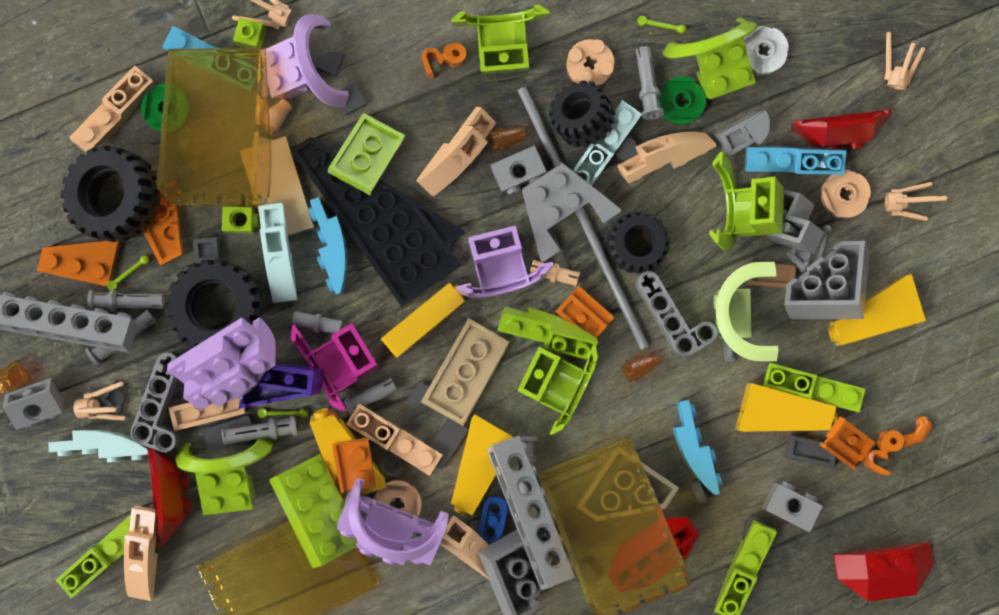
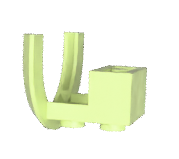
M756 262L738 268L726 279L721 289L717 291V295H714L713 303L714 309H716L714 325L718 330V339H724L735 353L753 361H777L778 346H757L742 339L751 338L750 289L737 288L752 278L775 277V262Z

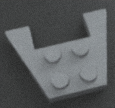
M563 162L522 188L528 216L542 262L561 251L547 229L587 203L592 205L603 223L621 212L619 206L610 201Z

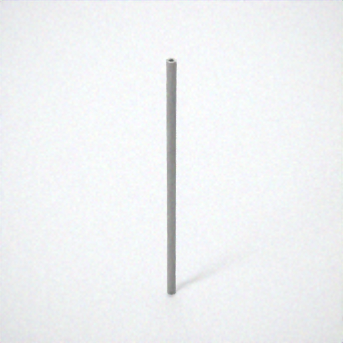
M526 86L522 87L517 91L553 167H556L562 161ZM581 207L575 211L640 350L646 348L649 344L584 208Z

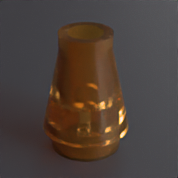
M524 127L495 128L494 131L489 133L493 150L503 151L526 140Z
M650 353L625 361V364L621 366V370L629 383L633 381L638 382L653 368L657 367L659 362L656 356Z

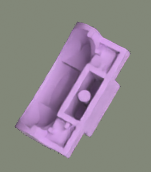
M260 317L253 321V326L244 318H240L168 363L167 371L184 383L183 398L200 411L213 403L219 407L226 402L249 393L260 382L265 372L275 366V338L270 328ZM246 346V348L240 355V349Z
M356 477L352 489L347 492L345 505L337 521V529L340 530V533L348 538H354L355 536L357 539L356 547L359 548L361 553L371 557L373 555L381 557L384 562L396 566L397 563L404 565L406 560H410L417 565L425 563L431 566L445 533L449 514L440 510L435 523L384 504L360 494L365 480ZM362 511L365 512V515H364L363 518H362V515H361ZM416 532L418 537L411 539L413 533Z

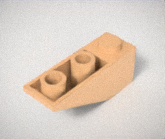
M453 515L448 519L440 545L488 579L478 551L487 547L488 544L472 528Z

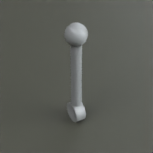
M824 225L822 228L824 234L817 259L823 257L828 234L832 231L830 225Z

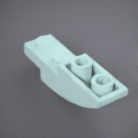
M623 100L615 110V123L611 124L613 128L611 132L606 133L607 137L604 140H598V144L593 145L591 143L573 169L575 173L586 180L591 186L642 115V113Z
M276 203L258 206L262 249L273 303L298 300L284 204Z
M105 430L72 431L73 440L48 442L49 452H57L58 456L73 455V450H82V454L97 453L98 448L99 458H107V462L122 461V456H131V460L146 459L148 449H151L136 443L130 436Z

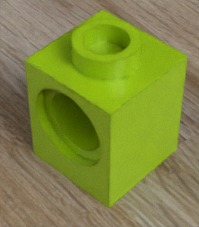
M239 17L233 41L238 48L260 53L264 45L267 29L263 23Z
M223 207V232L255 234V228H259V214H256L254 208ZM244 214L247 217V222L239 227L236 224V219L239 215Z

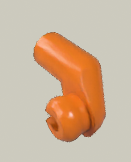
M920 416L916 419L917 428L915 432L903 435V446L905 448L924 442L932 430V422L926 416Z

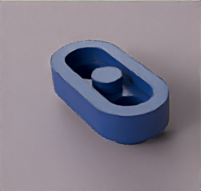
M500 496L489 497L485 501L482 510L478 535L488 545L501 539L508 507L506 501ZM492 504H498L500 510L493 512L491 510ZM487 528H493L495 534L488 536L485 532Z

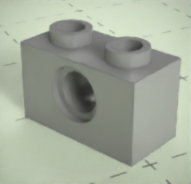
M535 145L490 165L501 193L507 192L508 195L522 190L520 186L527 183L530 184L546 173ZM515 167H523L526 175L522 178H517L513 175L512 171Z
M52 378L5 394L3 409L17 430L23 427H31L45 419L56 418L63 412L64 399Z
M782 481L781 485L774 482L762 509L810 532L823 507L816 503L818 498L804 492L803 496L794 492L796 487ZM795 498L798 501V507L794 511H789L788 502Z

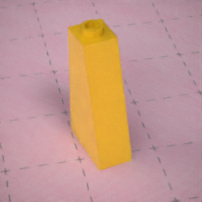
M912 274L898 278L865 300L864 319H834L829 323L831 328L828 329L831 341L835 342L836 346L844 345L926 321Z
M448 283L381 338L396 358L400 359L466 303L463 299L465 295L457 292V284L453 287Z
M747 383L735 430L743 432L830 430L831 426L837 421L838 413L835 412L836 406L757 384Z
M327 408L319 409L311 416L310 425L324 463L345 502L348 491L340 492L332 443H344V441L357 438L334 408L330 410ZM373 459L376 487L362 489L360 492L362 495L386 488V478Z
M476 414L471 419L451 504L455 506L453 510L465 517L467 513L471 516L474 514L496 475L487 449L492 445L514 438Z

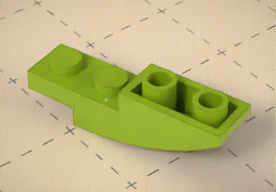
M505 307L498 323V331L543 342L544 349L586 360L593 344L596 346L598 344L597 338L580 327L560 317L528 307L526 312Z
M773 363L768 365L763 384L764 387L857 413L860 412L866 390Z
M131 514L56 579V582L71 599L124 555L125 535L129 533Z
M753 520L745 539L742 538L732 560L714 612L721 615L741 614L757 581V573L777 534L776 529Z

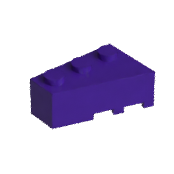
M276 362L274 367L265 372L254 389L240 397L239 409L321 393L324 369Z

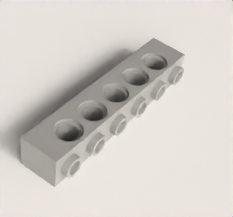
M3 292L0 295V330L127 353L131 351L138 325L128 314L118 312L117 315H113L98 308L90 311L75 304L67 307L53 300L45 303L30 296L22 299L7 292ZM16 310H19V312L15 316H13V313ZM42 313L41 318L38 319V320H35L36 317H37L39 314ZM66 317L63 323L58 324L62 318ZM89 321L88 325L81 329L82 324ZM112 325L110 331L104 333L105 328Z
M516 436L492 445L487 449V452L540 589L544 590L574 578V564L570 558H567L564 551V539L561 534L557 533L555 528V516L551 510H548L544 489L538 485L536 479L538 476L535 466L530 464L527 457L528 448L526 443L521 441L520 436ZM510 459L517 461L519 465L518 471L511 469L509 465ZM520 482L527 486V494L520 492L518 488ZM529 506H533L536 509V518L528 514ZM538 529L543 530L546 534L544 542L540 541L537 537ZM548 553H552L555 557V564L553 566L547 562L546 556Z

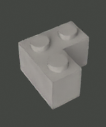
M784 189L783 233L768 234L766 236L775 243L815 254L824 232L811 221H808L815 205L802 194Z

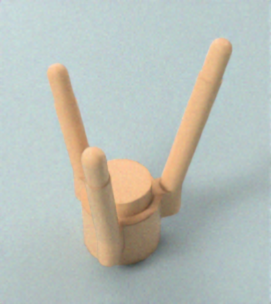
M250 0L270 10L268 18L272 19V21L232 16V19L236 21L240 17L263 23L264 26H270L279 30L280 26L286 28L293 11L289 9L288 5L281 3L279 0H269L274 3L273 5L262 0Z
M887 32L886 73L884 76V80H888L887 86L898 90H906L907 86H910L911 78L926 50L925 47L920 49L910 70H908L915 49V43H912L903 67H895L894 71H891L892 41L891 32Z
M932 182L903 189H891V192L885 195V209L887 212H891L892 216H903L927 221V216L902 210L907 209L908 203L946 201L948 197H907V194H904L932 187Z
M124 382L110 385L92 393H85L83 399H77L74 402L73 408L76 417L124 421L126 419L125 416L100 414L116 412L117 408L100 407L98 400H94L97 396L122 387Z

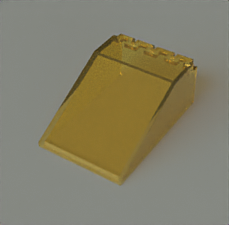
M168 49L157 189L170 204H177V206H195L196 198H198V206H219L220 198H222V206H242L243 198H246L247 206L267 204V198H270L272 158L266 49Z
M630 436L538 472L585 599L593 615H618L616 608L619 606L624 614L642 607L639 598L644 597L646 604L666 597L663 591L665 588H668L670 595L687 589L686 586L691 585L684 561Z
M289 520L196 565L204 587L212 583L214 585V588L207 591L214 609L216 610L221 607L225 609V611L217 615H325L379 586L365 554L361 553L357 547L323 566L312 568Z

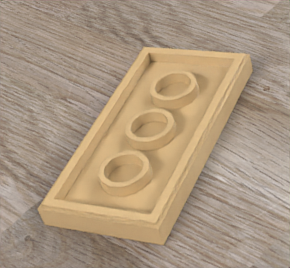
M284 136L240 150L258 212V206L283 203L288 236L314 229L287 137Z
M468 318L421 403L464 426L511 341Z

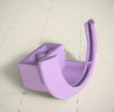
M307 14L301 17L295 26L293 37L260 51L271 98L292 99L308 92V86L323 103L331 107H346L349 97L348 91L336 90L325 83L316 71L310 56L309 36L313 29L325 30V27H331L330 22L322 15Z
M516 225L468 237L480 287H472L471 283L456 286L458 293L470 298H486L510 293L541 281L552 269L553 262L538 265V269L535 272L527 275Z

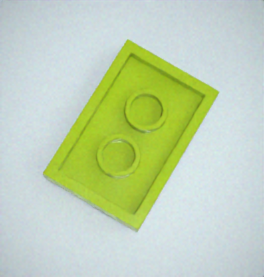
M363 113L330 164L328 173L371 195L402 145L406 135Z

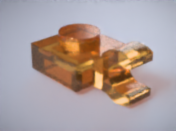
M15 360L0 370V394L5 390L8 393L18 390L32 381L19 360Z

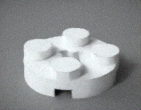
M758 26L753 33L744 37L752 71L755 75L761 76L774 73L785 63L788 42L783 33L778 29ZM759 45L769 47L768 56L759 54Z

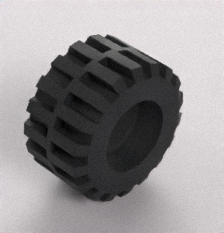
M585 80L580 81L579 84L573 82L571 86L563 87V91L555 95L556 99L551 101L550 106L552 109H549L550 122L561 138L568 145L571 146L573 144L576 148H579L581 145L587 148L591 143L596 145L598 140H604L607 137L606 133L611 132L613 129L611 124L615 123L614 115L616 113L603 89L591 81L587 84ZM589 110L583 117L576 119L581 112Z
M635 211L630 212L628 215L622 216L611 228L607 238L608 254H611V260L618 265V268L627 270L626 272L641 274L651 271L666 258L665 256L670 248L668 247L670 237L667 235L669 231L667 227L664 228L662 225L663 221L656 219L652 213L646 214V211H640L639 213H635ZM641 229L648 233L652 240V248L647 255L637 257L627 251L624 239L629 231Z

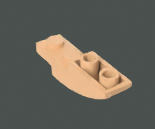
M134 66L102 98L103 103L70 136V140L84 152L93 147L97 148L104 140L108 141L142 101L154 83L153 80Z
M476 107L449 144L443 143L416 181L430 195L435 196L455 180L478 156L488 143L485 138L496 122L482 107Z
M694 131L668 134L636 146L638 155L617 165L620 174L629 184L641 179L654 170L662 168L667 163L674 169L683 166L688 161L706 154L717 146L705 132Z
M361 404L357 405L346 423L352 429L368 437V439L384 449L396 454L429 476H431L443 454L425 444L419 438Z
M135 505L131 510L129 533L125 535L124 578L128 597L148 601L153 600L158 553H155L158 524L157 509Z

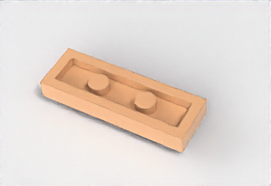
M239 397L219 407L213 403L201 411L191 403H185L169 407L173 429L178 431L246 414V408L239 409Z

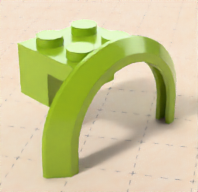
M534 5V8L523 12L491 16L468 15L465 11H461L451 20L453 26L477 27L481 75L529 71L525 23L549 17L550 11L541 5Z
M737 18L736 21L740 24L728 32L692 43L678 44L670 42L662 52V55L667 58L696 55L700 69L699 72H696L700 87L705 91L707 98H716L756 83L744 37L757 29V23Z
M720 152L713 161V167L718 172L724 186L727 217L723 233L717 229L716 235L713 230H710L709 235L722 250L730 251L734 247L737 237L783 233L784 187L776 177L751 179L750 188L738 189L732 165L726 155Z
M594 344L587 356L584 370L538 347L517 390L519 393L561 413L560 418L555 421L549 433L552 436L566 428L588 386L598 362L597 349Z
M270 437L257 439L253 446L241 453L216 459H202L192 456L191 443H186L178 450L175 464L184 471L195 473L203 515L253 509L256 494L252 475H248L247 465L267 456L273 448L274 440L270 439Z

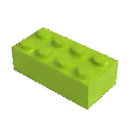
M320 454L269 479L312 568L323 566L356 547L357 539L355 536L354 538H348L337 529V521L345 503Z

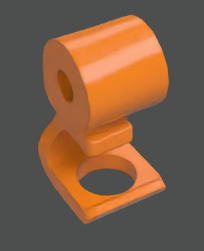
M452 43L445 46L442 54L435 48H426L422 52V63L428 78L434 79V72L431 70L428 59L434 58L440 67L446 62L453 68H459L466 62L465 47L460 43Z
M895 430L881 432L876 440L879 450H870L863 459V464L867 468L880 475L887 476L891 472L874 464V459L888 460V453L899 451L904 445V437Z

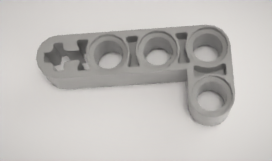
M646 271L637 277L635 281L636 289L677 355H691L716 339L718 330L711 322H702L690 329L688 328L659 277L654 272ZM643 277L652 279L653 282L650 284V287L653 291L657 288L659 290L658 293L653 294L650 298L647 295L651 293L650 288L642 286L644 282ZM656 297H661L665 300L666 304L663 310H658L654 307V299ZM668 318H674L677 321L678 327L675 331H670L666 327ZM703 326L708 327L711 332L707 340L702 339L699 334ZM682 338L687 339L690 343V348L687 352L679 349L678 344Z
M163 353L157 358L130 433L131 438L136 443L160 452L173 451L181 443V437L177 431L162 426L178 379L167 371V364L165 363L166 360L173 361L178 358L179 355L175 353ZM161 373H166L167 375L171 376H161ZM160 380L166 383V390L163 393L158 392L156 387ZM151 403L156 404L158 408L155 416L150 415L148 412V407ZM143 426L149 429L147 439L140 436V429ZM165 434L170 435L172 438L170 447H166L163 444L162 440Z

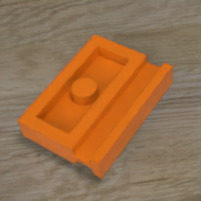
M579 285L555 311L562 319L580 327L595 338L615 318Z
M840 416L826 435L828 438L824 443L821 442L820 446L855 471V465L858 461L862 462L875 442Z
M368 437L344 441V443H332L340 492L344 493V491L351 490L356 477L365 480L362 489L376 487Z

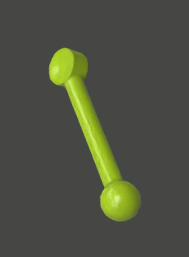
M640 16L637 20L639 26L647 24L676 30L680 34L685 33L687 30L683 24L679 26L647 20L645 16Z
M147 255L141 256L140 261L115 280H109L106 284L107 288L115 290L120 281L141 265L148 264L149 257Z
M262 408L258 411L260 418L291 415L306 418L308 416V410L305 408L300 411H267Z

